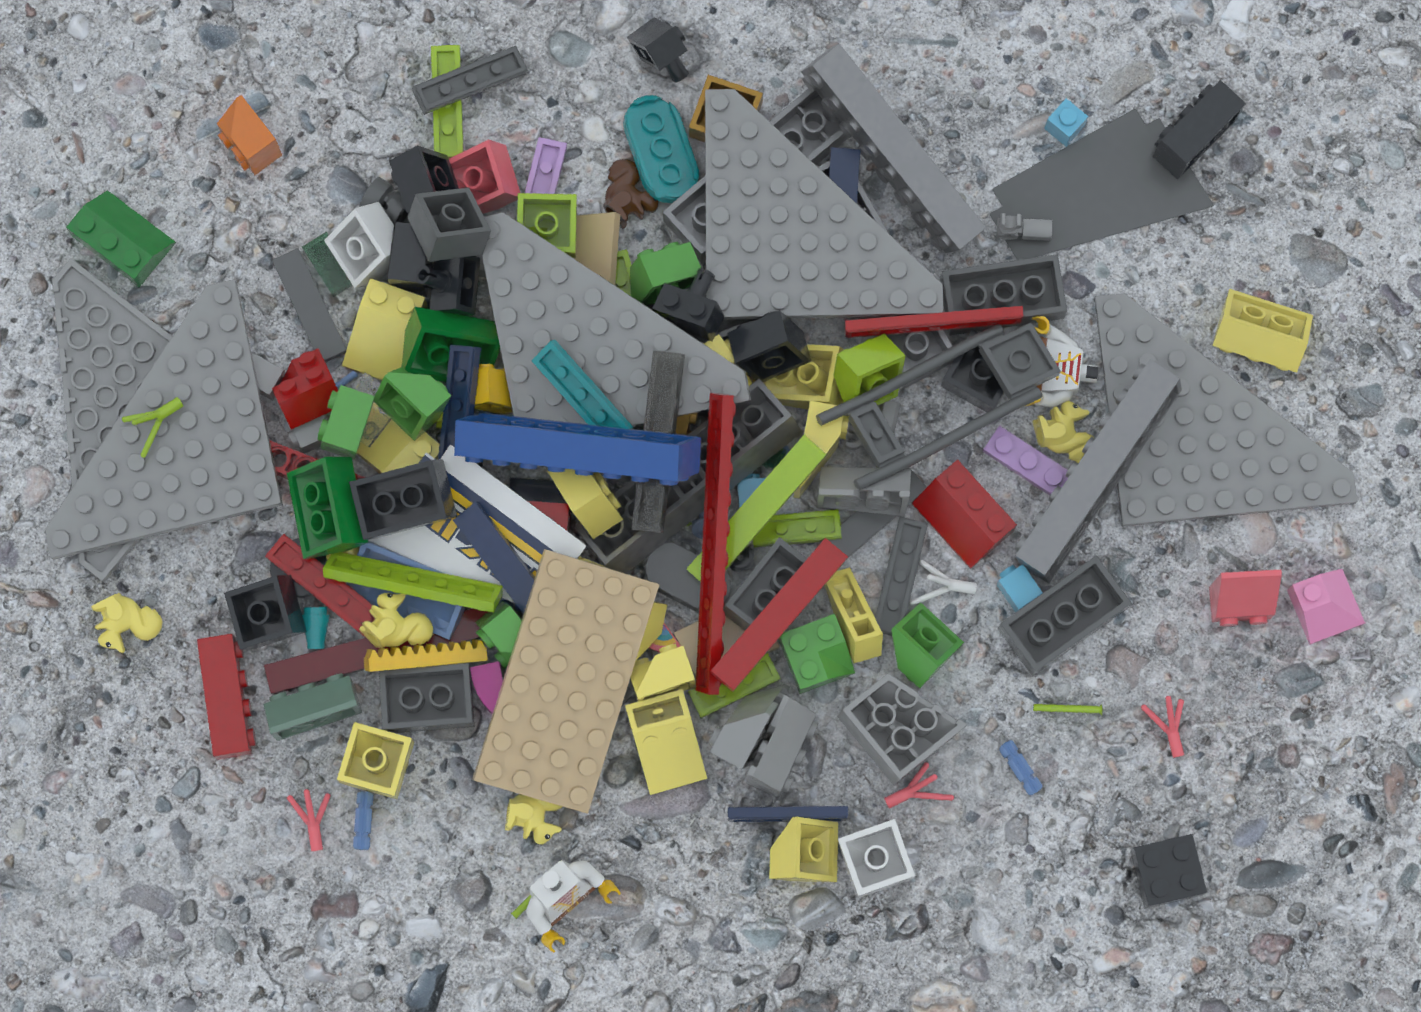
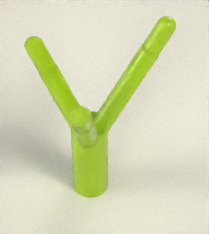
M178 397L155 411L122 417L123 422L132 421L133 425L156 418L140 454L141 457H146L163 419L184 407Z

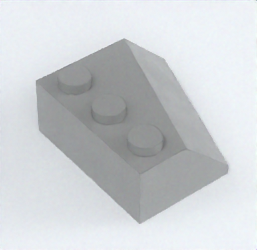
M828 464L827 467H821L817 508L905 517L910 496L911 469H904L858 491L854 485V480L879 468H847L839 464Z
M888 673L842 709L837 716L894 786L968 725L946 713L937 704L934 705L918 695V692Z
M783 684L745 696L724 726H719L715 729L709 740V744L713 745L710 753L740 769L749 766L783 696H786L790 686Z
M783 696L768 728L767 738L763 740L754 760L755 765H751L747 773L746 784L777 798L780 797L781 792L788 793L794 777L790 776L791 770L794 765L800 766L807 751L802 748L807 737L812 740L819 723L814 721L816 713L790 697Z

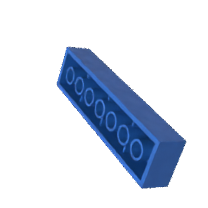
M482 412L458 419L455 422L454 456L465 457L466 462L479 463L483 462V459L492 460V464L498 466H508L510 462L520 463V468L537 469L539 465L547 466V471L565 472V469H573L575 474L584 476L593 475V472L603 473L604 478L619 479L621 475L631 476V481L649 482V478L659 479V484L677 485L678 481H687L690 476L700 472L701 437Z

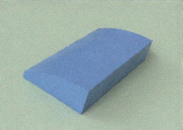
M370 541L360 547L357 555L443 573ZM347 582V585L377 607H379L377 604L378 595L382 593L401 594ZM406 595L397 611L403 618L411 613L419 612L425 614L433 625V633L450 640L466 607Z

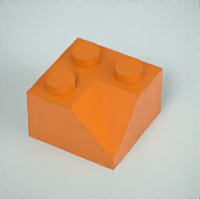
M242 95L238 96L217 122L221 132L217 136L227 149L231 146L233 147L231 151L244 171L250 169L255 176L280 158L282 153L272 133Z

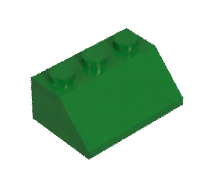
M108 190L86 203L66 227L73 238L139 288L176 244L173 239Z
M414 307L405 329L402 367L408 373L431 375L437 381L446 382L450 345L481 348L479 364L494 365L500 351L495 321Z
M323 457L287 473L303 559L349 551L369 543L368 540H363L349 483L356 480L352 457Z

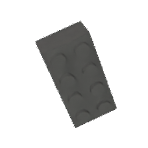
M1058 254L941 272L940 282L943 284L945 312L1023 306L1024 316L1020 324L1001 325L1002 328L1037 323V321L1032 320V317L1044 316L1049 321L1064 319L1066 316L1067 305ZM992 326L948 330L949 336L970 333L972 329L977 332Z
M1096 555L1000 623L998 630L1033 677L1127 610L1132 602Z

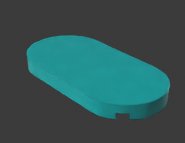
M646 95L634 100L627 109L623 120L624 132L643 187L656 200L671 204L698 182L699 168L678 109L671 102L667 103L662 100V97Z

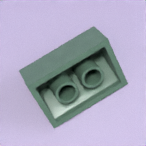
M343 673L326 678L327 683L315 686V683H309L297 688V693L287 696L286 692L269 697L270 702L263 705L270 734L277 741L361 714L362 709L350 676L344 677Z

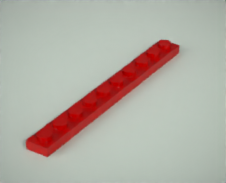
M710 393L695 688V691L707 695H719V688L722 684L710 671L720 661L724 653L722 627L726 620L723 606L724 597L727 593L725 567L728 565V553L726 551V544L730 533L728 508L731 505V493L729 492V483L733 473L731 462V448L734 445L732 421L735 416L736 406L733 401L734 395Z

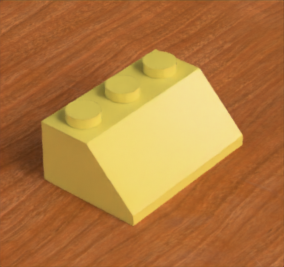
M1229 289L1215 332L1213 346L1226 353L1240 354L1252 361H1262L1274 365L1280 370H1290L1297 373L1308 345L1313 315Z

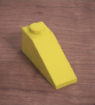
M850 567L836 571L824 586L853 663L881 656L883 633Z

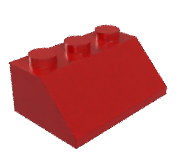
M958 459L937 476L912 502L916 510L970 569L1012 534L1017 526Z

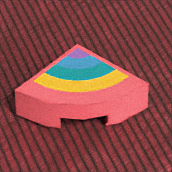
M664 623L662 634L648 649L660 653L659 649L667 645L676 644L677 647L681 645Z

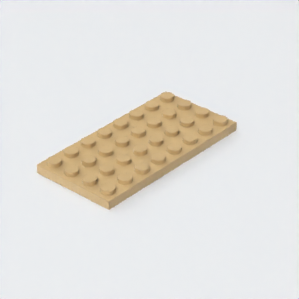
M544 549L472 778L474 781L588 814L659 588L658 583Z

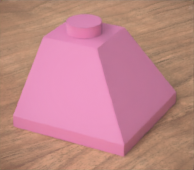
M1343 569L1313 576L1292 584L1287 590L1309 645L1365 624Z

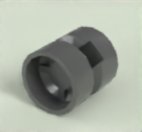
M377 177L370 184L359 206L379 202L394 224V230L396 222L403 223L408 216L400 202V191H394L393 185L381 177Z

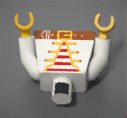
M1032 317V320L1038 323V328H1034L1042 336L1040 338L1061 372L1059 376L1036 386L1041 390L1042 398L1026 406L1035 404L1053 408L1071 400L1072 396L1076 395L1079 390L1080 381L1096 383L1099 366L1082 364L1083 349L1078 348L1074 340L1049 324V320L1046 317Z
M561 860L545 872L529 888L531 899L526 909L527 916L538 933L543 934L541 937L542 944L553 953L555 952L552 948L553 942L558 940V942L564 945L565 940L555 930H552L551 927L593 892L595 888L598 887V892L608 904L612 903L607 896L611 891H616L619 895L621 894L612 880H604L605 877L587 861H576L569 864Z

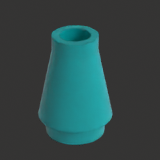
M303 607L302 617L307 631L305 633L307 649H325V639L330 614H327V607Z

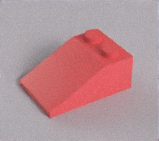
M488 139L449 158L459 189L470 188L482 214L498 210L518 200V193L521 192L506 145Z
M1281 569L1220 573L1209 587L1212 622H1220V626L1224 627L1238 625V621L1249 620L1250 625L1268 623L1267 619H1271L1276 613L1282 577Z

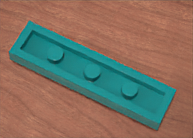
M551 340L531 360L587 424L625 429L633 428L629 421L556 340Z

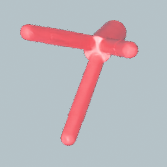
M1166 696L1169 727L1143 704L1141 709L1167 734L1173 758L1183 756L1184 751L1178 728L1184 700H1178L1174 716L1171 696Z
M925 762L907 787L884 799L890 809L910 798L952 801L954 796L916 792L938 778L936 774H933L919 782L929 767V763Z
M308 789L304 790L307 814L293 796L289 795L287 800L308 827L311 852L323 850L319 825L331 795L329 793L325 794L316 818Z

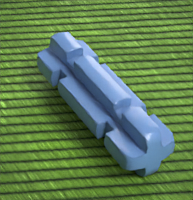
M1009 740L1000 746L999 751L1004 759L1007 758L1009 760L1007 763L1020 782L1023 781V787L1028 795H1033L1042 789V784L1037 777L1034 778L1033 770L1023 755L1017 752L1018 748L1015 743Z
M368 791L357 793L356 804H358V808H356L354 825L356 836L353 839V847L356 850H369L370 837H368V834H371L372 809H370V806L373 805L374 795Z

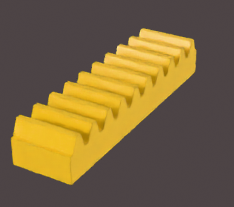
M473 639L472 644L470 641L465 640L461 641L460 645L458 642L452 641L449 642L448 646L446 643H438L437 647L434 644H426L425 649L422 645H414L413 650L409 646H403L401 651L397 647H391L390 652L385 648H379L378 654L375 650L367 649L364 657L365 671L373 672L488 661L487 647L484 646L482 640Z

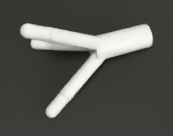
M920 560L919 564L934 574L927 575V579L945 586L912 599L909 604L913 606L948 591L975 594L977 583L951 579L924 560Z

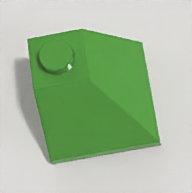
M921 602L891 630L898 669L905 674L909 681L919 688L930 680L964 643Z

